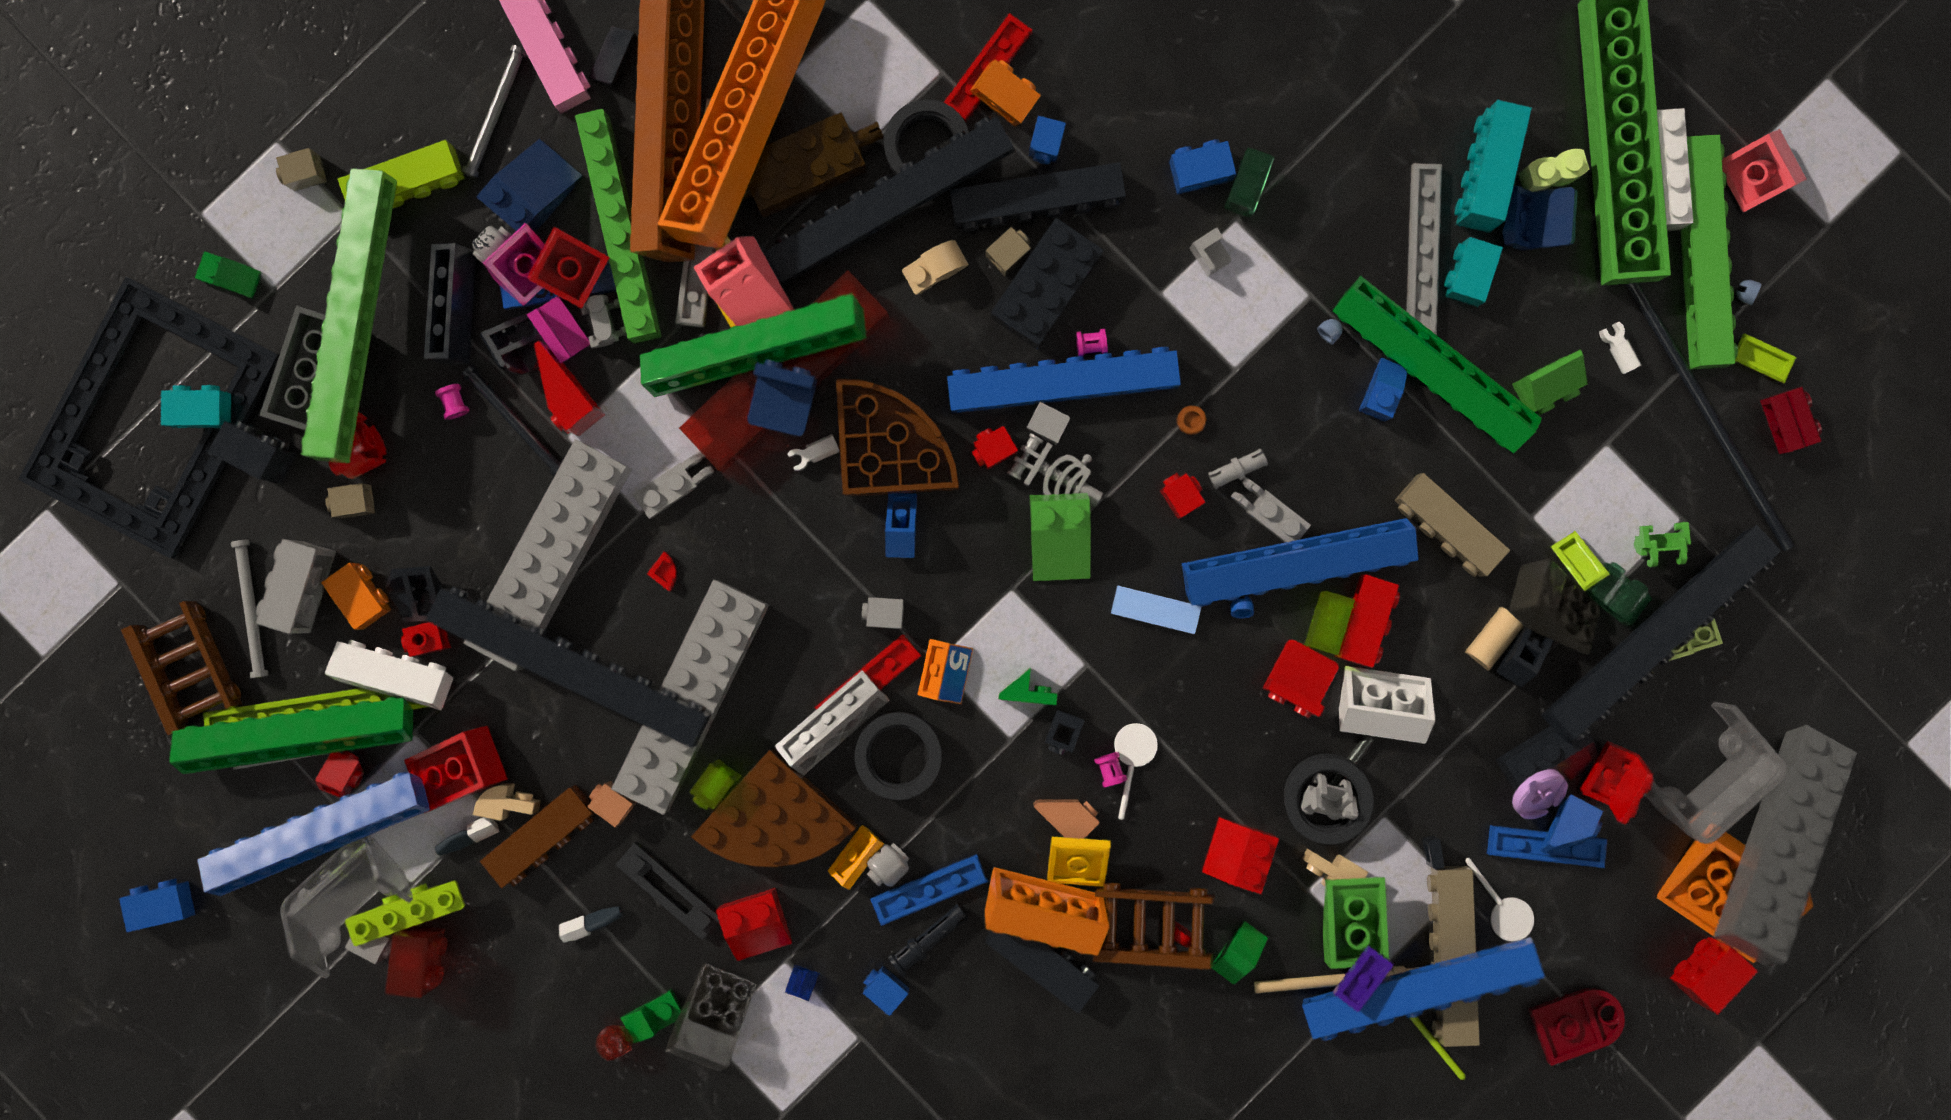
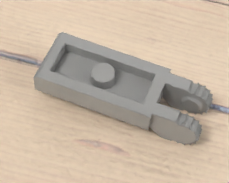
M701 451L692 455L683 463H678L633 494L649 519H652L698 487L697 484L714 473L711 466L702 469L693 478L687 472L689 468L698 464L704 458Z
M1245 478L1242 484L1247 490L1258 496L1254 504L1252 505L1240 493L1234 492L1231 496L1236 503L1247 510L1248 515L1284 543L1300 540L1311 526L1267 490L1263 491L1261 487L1248 478Z

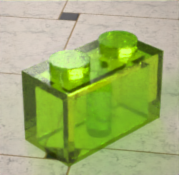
M1321 591L1305 646L1331 655H1338L1355 599L1329 591Z
M720 759L709 765L691 789L690 793L695 796L693 801L706 810L708 807L715 809L724 801L742 776Z

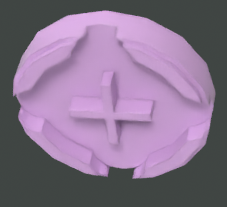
M1554 769L1537 772L1527 778L1515 792L1512 801L1515 811L1524 819H1536L1548 813L1547 809L1550 806L1556 807L1564 799L1568 789L1567 781L1560 772Z

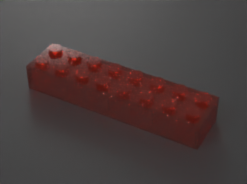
M847 271L812 304L833 300L842 295L853 294L864 308L867 339L889 318V315L861 283ZM866 339L780 363L783 364L782 369L793 371L794 367H799L811 371L810 376L816 378L818 385ZM755 370L735 375L679 427L714 467L722 473L769 430L753 426L747 421L757 377L754 375Z

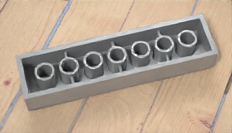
M574 440L487 600L495 605V611L503 615L505 611L511 612L521 617L520 623L528 627L531 624H535L546 629L632 468L579 440ZM467 640L464 642L469 647L514 671L524 670V667Z
M713 579L660 688L662 691L664 687L678 692L680 694L679 699L687 703L690 700H694L707 707L705 711L712 715L697 746L691 748L642 725L611 790L663 815L670 811L769 604L726 583Z

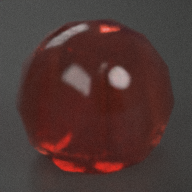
M613 1024L606 1026L599 1032L596 1037L595 1046L601 1058L606 1061H612L632 1050L633 1040L630 1032L625 1027Z

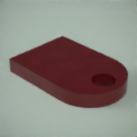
M1599 988L1581 989L1528 1008L1546 1060L1551 1066L1612 1044L1622 1033L1625 1023L1624 1011L1619 1001L1613 995ZM1608 1005L1612 1006L1614 1009L1613 1017L1609 1020H1603L1601 1018L1602 1009Z

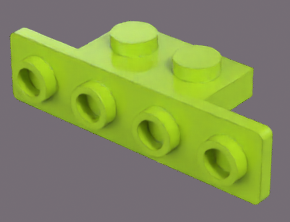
M454 880L430 888L427 887V884H422L409 889L411 895L402 898L399 893L382 899V905L347 918L345 923L353 945L358 946L463 909L465 903L458 882Z

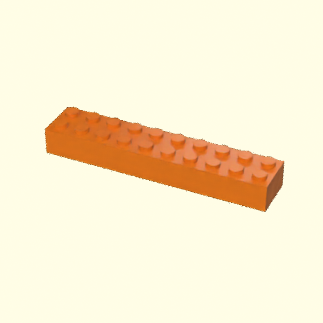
M753 0L657 224L677 241L722 248L826 0Z

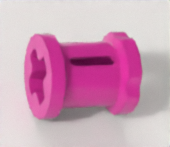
M1105 329L1087 334H1082L1080 331L1076 332L1078 356L1083 357L1084 354L1097 352L1102 354L1108 353Z
M451 384L435 391L436 397H440L445 410L443 415L445 420L455 419L470 412L469 407L464 405L459 392L461 390L460 384Z
M1113 752L1094 759L1095 763L1099 764L1104 778L1102 782L1103 787L1113 786L1128 780L1127 775L1123 774L1118 760L1120 757L1119 752Z

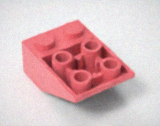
M754 236L737 237L694 267L707 293L736 326L756 322L762 318L777 316L786 311H794Z

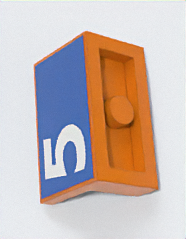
M930 639L918 695L934 700L961 704L973 648Z

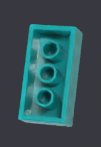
M1497 100L1490 108L1485 109L1482 116H1478L1474 126V133H1478L1476 142L1471 144L1467 160L1471 161L1469 171H1465L1461 181V188H1465L1463 197L1458 199L1454 215L1458 216L1456 225L1490 233L1505 221L1532 108Z

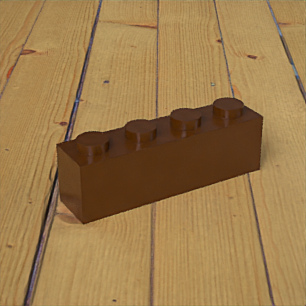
M577 785L569 787L484 857L480 863L501 888L509 884L512 887L516 886L527 877L524 871L532 865L535 869L550 858L546 854L554 847L557 850L561 849L572 840L569 834L577 828L581 832L594 821L591 816L595 812L588 808L591 802Z

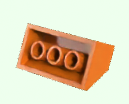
M996 867L993 868L985 907L986 929L999 934L1006 933L1019 936L1028 941L1035 940L1047 943L1052 947L1075 950L1080 954L1098 956L1109 929L1104 897H1095V892Z

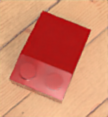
M538 341L534 346L547 406L553 414L550 419L560 431L564 430L567 434L573 433L580 436L604 417L605 414L566 365L558 361L547 345Z
M488 726L462 732L404 760L408 772L423 780L430 810L427 812L507 780Z

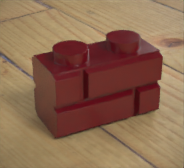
M1803 387L1760 400L1779 454L1792 452L1821 442L1822 428L1819 421L1813 418L1810 410L1812 399L1807 392H1804Z

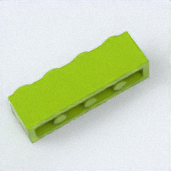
M447 140L364 169L384 171L397 180L393 208L403 205L404 200L413 197L416 199L427 197L431 194L432 190L440 187L442 189L452 188L458 184V181L465 179L464 174L461 172L462 168L456 151ZM350 174L338 178L345 201L347 195L346 184Z

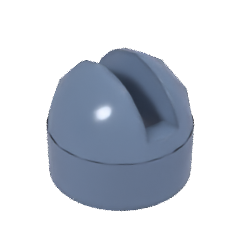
M1753 280L1742 281L1739 285L1744 287L1745 290L1744 292L1736 290V296L1740 301L1752 305L1762 284Z
M1329 319L1319 325L1317 331L1325 341L1334 344L1342 335L1343 327L1339 321Z

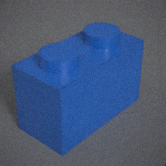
M1218 139L1203 143V147L1193 150L1191 146L1175 150V154H1172L1169 161L1177 194L1230 182L1236 176L1228 141L1220 143Z
M175 878L159 882V888L149 890L148 885L129 889L130 895L119 898L126 932L183 920L196 915L189 882L177 883Z

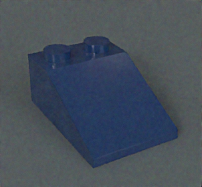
M539 139L499 171L476 197L514 230L517 231L526 223L536 233L584 176Z

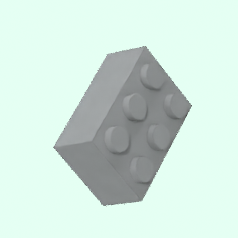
M282 539V542L276 547L274 552V560L276 561L273 570L267 575L265 580V588L267 589L264 599L259 602L256 609V615L258 616L256 624L289 634L311 633L325 589L321 582L329 576L336 551L304 541Z

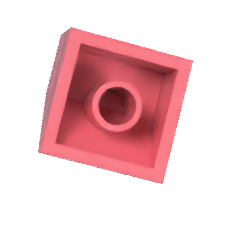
M1780 129L1763 136L1722 160V171L1726 174V182L1742 212L1807 180Z

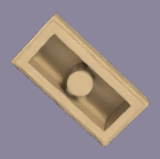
M1500 607L1465 653L1486 670H1490L1523 629L1525 623L1511 611Z

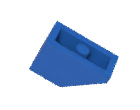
M1380 358L1359 411L1382 421L1392 419L1404 392L1407 376L1405 368Z
M888 494L885 528L886 557L915 558L917 494Z
M1573 795L1568 796L1561 802L1540 851L1549 853L1583 843L1590 837L1595 838L1603 824L1599 821L1603 811Z

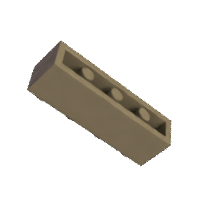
M1424 473L1416 475L1394 500L1400 505L1398 510L1409 519L1413 517L1421 524L1419 529L1430 538L1436 537L1442 543L1440 546L1442 550L1453 558L1457 556L1464 563L1462 567L1474 577L1477 575L1479 577L1488 576L1510 551Z

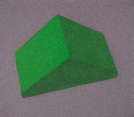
M1243 921L1214 960L1211 968L1232 984H1236L1255 968L1268 938L1249 923Z

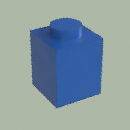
M1038 116L1029 148V156L1034 157L1033 160L1041 164L1056 163L1065 130V122Z
M884 966L878 972L873 969L863 981L866 985L863 994L889 1016L909 993V987Z

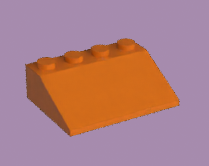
M1711 823L1693 841L1657 894V899L1714 936L1746 845ZM1809 894L1802 917L1813 907L1811 894ZM1736 950L1740 955H1742L1752 963L1756 961L1751 957L1743 954L1742 952Z

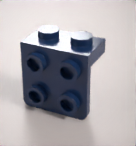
M1513 186L1506 222L1503 228L1504 244L1521 251L1572 245L1575 241L1577 190L1567 187L1532 192L1520 186Z
M765 360V364L756 363L754 375L757 377L747 417L748 423L753 426L794 436H802L805 433L817 385L816 378L810 376L811 371L803 368L794 367L793 371L782 369L783 364L770 360Z

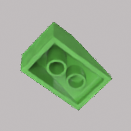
M1088 493L1030 495L1033 581L1090 579L1091 525Z
M1385 877L1326 879L1323 918L1324 962L1331 969L1351 968L1368 945L1389 961Z

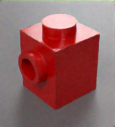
M1004 426L995 431L988 428L976 435L978 439L974 442L976 450L972 451L978 465L981 467L985 464L988 470L1018 453V449Z
M1175 473L1163 481L1166 487L1162 488L1160 492L1178 519L1205 503L1199 493L1202 491V487L1194 476L1189 477L1186 473L1180 477L1178 473Z
M430 622L402 629L404 636L401 637V643L404 651L408 652L409 657H418L451 648L447 631Z
M347 751L330 753L315 779L319 790L338 798L350 794L352 789H356L363 779L364 773L358 761L359 758Z

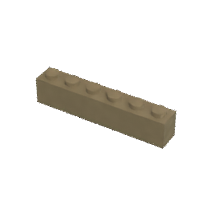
M1467 866L1431 868V875L1427 876L1428 891L1432 892V904L1428 905L1429 920L1433 921V933L1429 934L1430 949L1434 950V962H1431V964L1475 953L1476 942L1473 869ZM1462 999L1451 1002L1452 1006L1449 1008L1436 1010V1020H1433L1432 1023L1433 1035L1444 1047L1479 1046L1478 1000L1464 1003Z

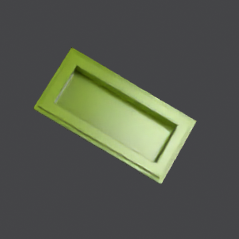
M1743 333L1737 346L1738 355L1735 359L1740 364L1781 383H1785L1796 357Z
M1576 531L1551 546L1552 550L1584 591L1610 575Z

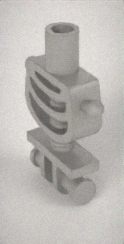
M1030 434L1027 444L1025 446L1022 445L1020 448L1024 454L1021 458L1015 456L1013 459L1015 464L1007 473L1020 480L1024 469L1030 470L1023 483L1026 486L1030 485L1037 472L1042 473V475L1045 474L1043 481L1044 495H1052L1048 490L1050 478L1052 481L1055 480L1057 482L1054 494H1059L1061 485L1066 488L1064 494H1069L1070 491H1073V494L1088 493L1090 506L1095 508L1103 493L1085 483L1091 473L1086 467V464L1092 461L1091 455H1084L1081 462L1074 456L1065 455L1056 460L1053 465L1047 464L1044 459L1053 445L1047 443L1039 455L1035 451L1039 444H1042L1043 440ZM1029 456L1037 460L1034 466L1026 462ZM1063 462H1071L1072 464L1063 473L1056 468ZM1075 468L1080 470L1074 475L1073 478L1067 476V474ZM1082 477L1081 481L1078 482L1077 479Z

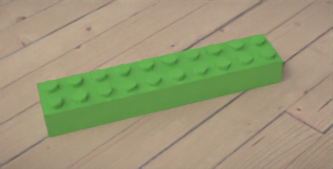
M1581 0L1578 3L1601 285L1660 281L1670 276L1671 271L1648 0Z

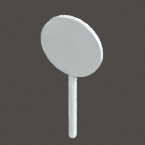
M1138 723L1123 727L1117 733L1114 742L1115 752L1120 754L1119 759L1129 765L1127 771L1128 780L1125 782L1119 812L1120 820H1123L1125 816L1134 767L1149 763L1157 752L1155 734L1147 726Z
M1466 858L1465 862L1473 869V873L1497 903L1493 907L1490 916L1494 932L1507 941H1518L1525 938L1531 932L1534 925V914L1530 906L1518 898L1511 897L1501 900L1472 860Z

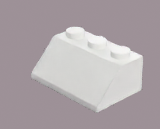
M1345 666L1339 704L1340 731L1426 744L1435 722L1431 678Z

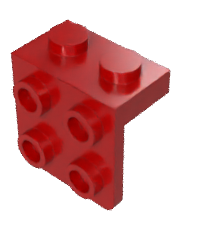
M1288 640L1263 689L1270 692L1268 695L1270 699L1284 705L1285 701L1295 705L1293 711L1308 719L1311 714L1320 717L1324 706L1320 703L1334 679L1339 665L1337 662L1295 640Z
M1607 741L1582 784L1580 791L1588 797L1609 805L1618 822L1626 824L1630 818L1636 815L1639 808L1638 803L1643 794L1650 791L1653 785V774L1639 754Z

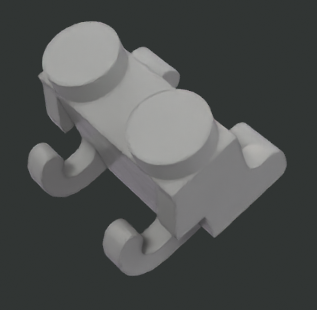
M594 295L588 298L583 308H581L582 315L590 314L594 329V335L588 337L591 349L614 344L613 342L619 341L618 337L627 335L625 327L615 331L610 310L620 308L618 299L613 300V303H607L609 302L608 296Z
M1318 773L1314 775L1312 783L1318 784V786L1309 785L1304 794H1302L1301 809L1307 814L1316 812L1327 815L1332 820H1339L1340 818L1355 820L1358 817L1356 797L1352 793L1351 782L1342 779L1336 787L1327 784L1324 774Z

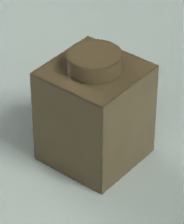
M310 148L276 157L279 166L276 168L277 177L281 184H284L293 191L327 182L320 156Z
M1011 227L986 250V257L1006 276L1030 254L1031 248L1029 244L1031 242L1021 230L1016 232Z
M359 483L327 488L326 507L332 517L342 519L375 513L371 485Z

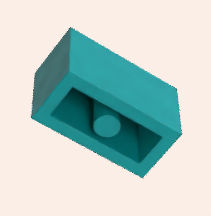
M1472 237L1466 239L1462 244L1459 243L1453 256V260H1456L1454 270L1449 271L1445 280L1444 287L1448 288L1445 296L1477 307L1485 303L1503 247Z
M174 385L173 390H161L162 426L170 428H221L224 421L231 423V393L221 391L220 386L202 385L201 390H191V386Z

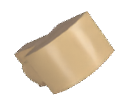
M951 240L920 255L921 258L902 269V272L914 294L920 295L941 280H947L969 264L956 241Z
M505 783L485 791L478 798L473 815L504 820L509 817L510 810L534 814L539 812L541 800L532 799L533 794L517 791L513 795L515 784Z
M1307 848L1302 857L1308 863L1306 867L1308 870L1320 877L1323 873H1326L1321 881V884L1324 886L1326 879L1365 878L1368 874V871L1340 854H1337L1331 863Z

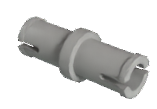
M1260 448L1240 459L1236 457L1231 459V463L1208 472L1212 484H1214V488L1218 489V487L1237 478L1239 480L1244 479L1246 474L1267 466L1268 462Z

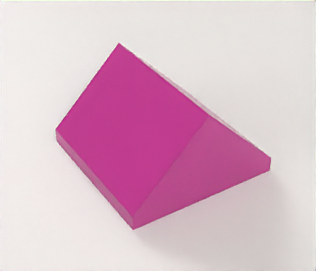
M526 223L483 262L493 279L523 306L543 288L527 279L544 243Z

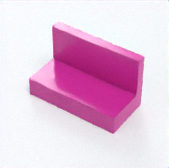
M559 296L527 314L560 363H563L590 345L589 339Z

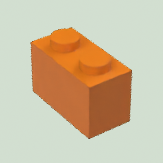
M994 60L987 65L970 92L1013 126L1019 125L1041 95L1035 91L1036 86L1025 78L1020 79L1014 75V70L1009 64L1002 60L999 62Z
M349 562L321 583L354 630H364L391 611L387 604L389 598L381 588L375 587L371 581L373 576L365 565Z

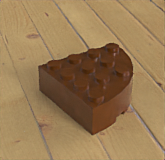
M836 379L842 490L845 497L959 490L956 466L948 444L936 424L919 406L902 394L881 385L858 379Z
M772 748L691 838L707 850L730 861L750 866L779 867L798 864L820 856L843 841L856 829L858 824L805 776L790 767L783 756Z

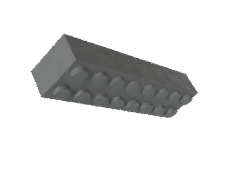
M1808 725L1786 732L1713 936L1714 938L1765 966L1787 962L1857 752Z

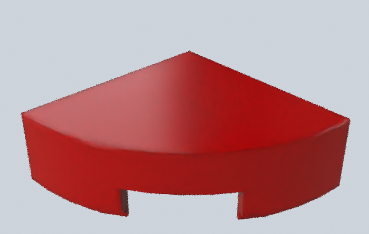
M664 551L647 575L670 592L676 583L677 570L671 556Z

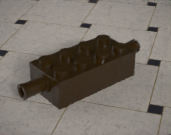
M842 112L764 146L742 201L750 197L752 200L755 199L763 218H766L866 173V165L860 151H862V147L884 139L878 122L876 121L853 132V130L849 129Z

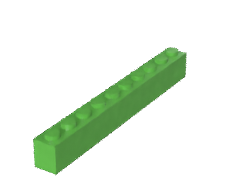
M351 169L350 177L346 184L347 195L345 206L341 213L340 235L336 242L337 253L335 263L332 266L331 288L327 295L326 317L322 324L321 346L317 353L316 375L312 381L311 404L307 410L306 433L302 439V455L315 460L350 463L397 180L384 171Z

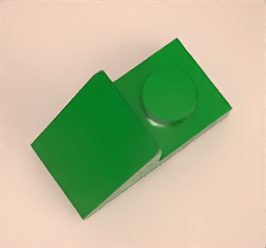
M204 251L195 278L253 299L262 272L226 257H220Z
M1030 667L999 692L998 700L1056 705L1057 693L1051 692L1052 687L1034 685V690H1029Z
M671 989L622 1016L621 1020L635 1044L655 1036L659 1030L678 1021L686 1014Z

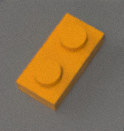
M861 825L828 869V872L842 887L850 890L867 867L868 860L884 843L869 828Z

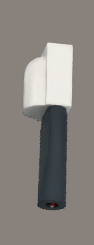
M480 818L467 824V830L457 832L434 847L435 852L438 856L460 850L473 844L474 841L477 843L498 833V824L493 819Z
M620 906L601 909L588 914L586 917L583 915L559 924V936L563 943L586 937L592 931L603 928L623 917L622 909Z

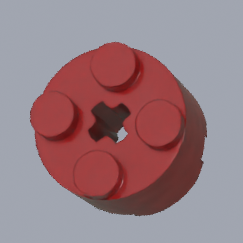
M359 412L350 463L329 461L331 470L337 476L343 474L347 478L355 479L386 462V459H382V456L387 454L386 447L374 425L368 427L363 422L367 418Z

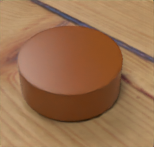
M1197 406L1185 407L1178 414V428L1187 435L1198 434L1206 425L1204 411Z

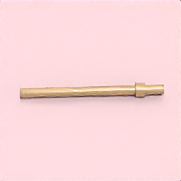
M1393 966L1386 977L1416 968ZM1346 974L1254 982L1255 993L1334 987L1339 985Z

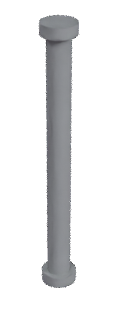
M249 540L232 541L231 547L235 548L249 642L253 672H250V678L269 676L268 670H265L259 626L256 624V605L247 546H250Z

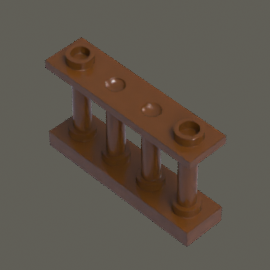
M183 601L179 603L183 614L153 628L147 629L145 625H130L121 629L167 735H172V731L185 729V727L189 726V718L221 703L224 704L226 709L242 706L240 689L232 682L206 624V613L197 601ZM187 624L189 625L195 640L163 655L157 654L153 646L154 639ZM200 650L207 666L175 681L168 679L165 673L166 665ZM212 676L218 690L217 693L185 708L180 706L176 698L178 691Z
M1103 883V887H1099L1095 891V897H1106L1109 929L1098 956L1093 955V961L1211 969L1213 953L1206 952V948L1203 947L1204 904H1212L1215 900V894H1208V889L1191 888L1189 893L1121 888L1119 883ZM1117 898L1135 899L1134 938L1130 947L1119 946V942L1116 941ZM1146 900L1164 901L1163 940L1159 949L1148 948V944L1145 943ZM1175 902L1193 903L1192 947H1189L1188 951L1177 950V946L1174 945Z

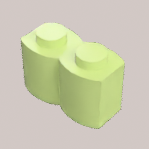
M1570 149L1559 154L1556 158H1539L1529 164L1518 175L1522 188L1532 192L1543 191L1551 186H1565L1574 182L1589 170L1584 150Z

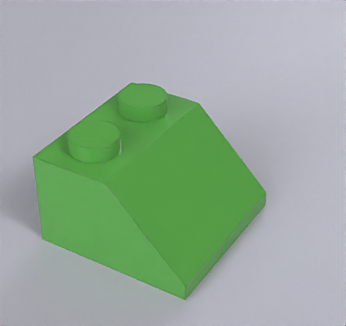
M1581 350L1562 357L1513 383L1512 385L1521 402L1532 411H1538L1539 415L1555 408L1553 402L1563 398L1566 402L1580 395L1579 388L1587 385L1584 357Z

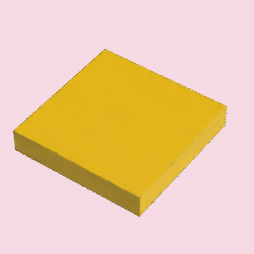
M1052 837L1047 881L1060 884L1103 887V883L1106 880L1110 841Z

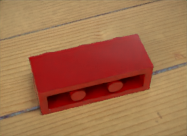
M1369 575L1359 576L1335 657L1369 668H1373L1375 663L1378 664L1383 654V647H1380L1382 638L1388 635L1392 620L1389 619L1391 609L1397 607L1400 599V592H1397L1398 584Z

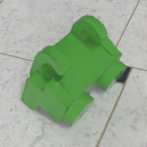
M1688 522L1674 523V530L1680 531L1666 534L1649 535L1650 532H1653V526H1640V534L1635 536L1634 540L1636 553L1644 556L1649 552L1650 560H1647V565L1649 567H1656L1658 565V551L1678 550L1679 557H1676V563L1678 565L1686 564L1687 545L1691 544Z

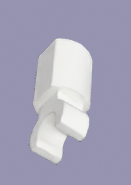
M1617 322L1613 324L1616 332L1615 336H1611L1607 329L1601 330L1599 334L1604 342L1610 344L1611 348L1609 350L1622 374H1625L1641 366V363L1629 340L1624 338V326Z
M833 434L806 445L807 449H793L787 454L789 457L795 455L802 457V462L793 467L795 471H801L807 467L808 462L813 461V463H816L840 452Z

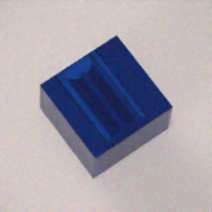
M794 965L784 993L809 1001L819 973Z

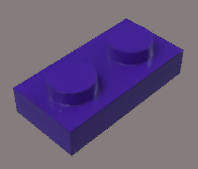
M1368 945L1333 993L1355 1011L1359 1012L1394 965Z

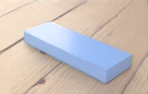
M1117 586L1111 614L1195 634L1202 606H1191L1190 603Z

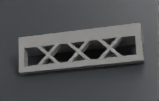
M861 670L777 743L775 747L790 767L804 776L890 700L874 684L869 676Z

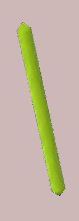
M1418 1017L1410 1018L1460 1080H1465L1463 1071Z

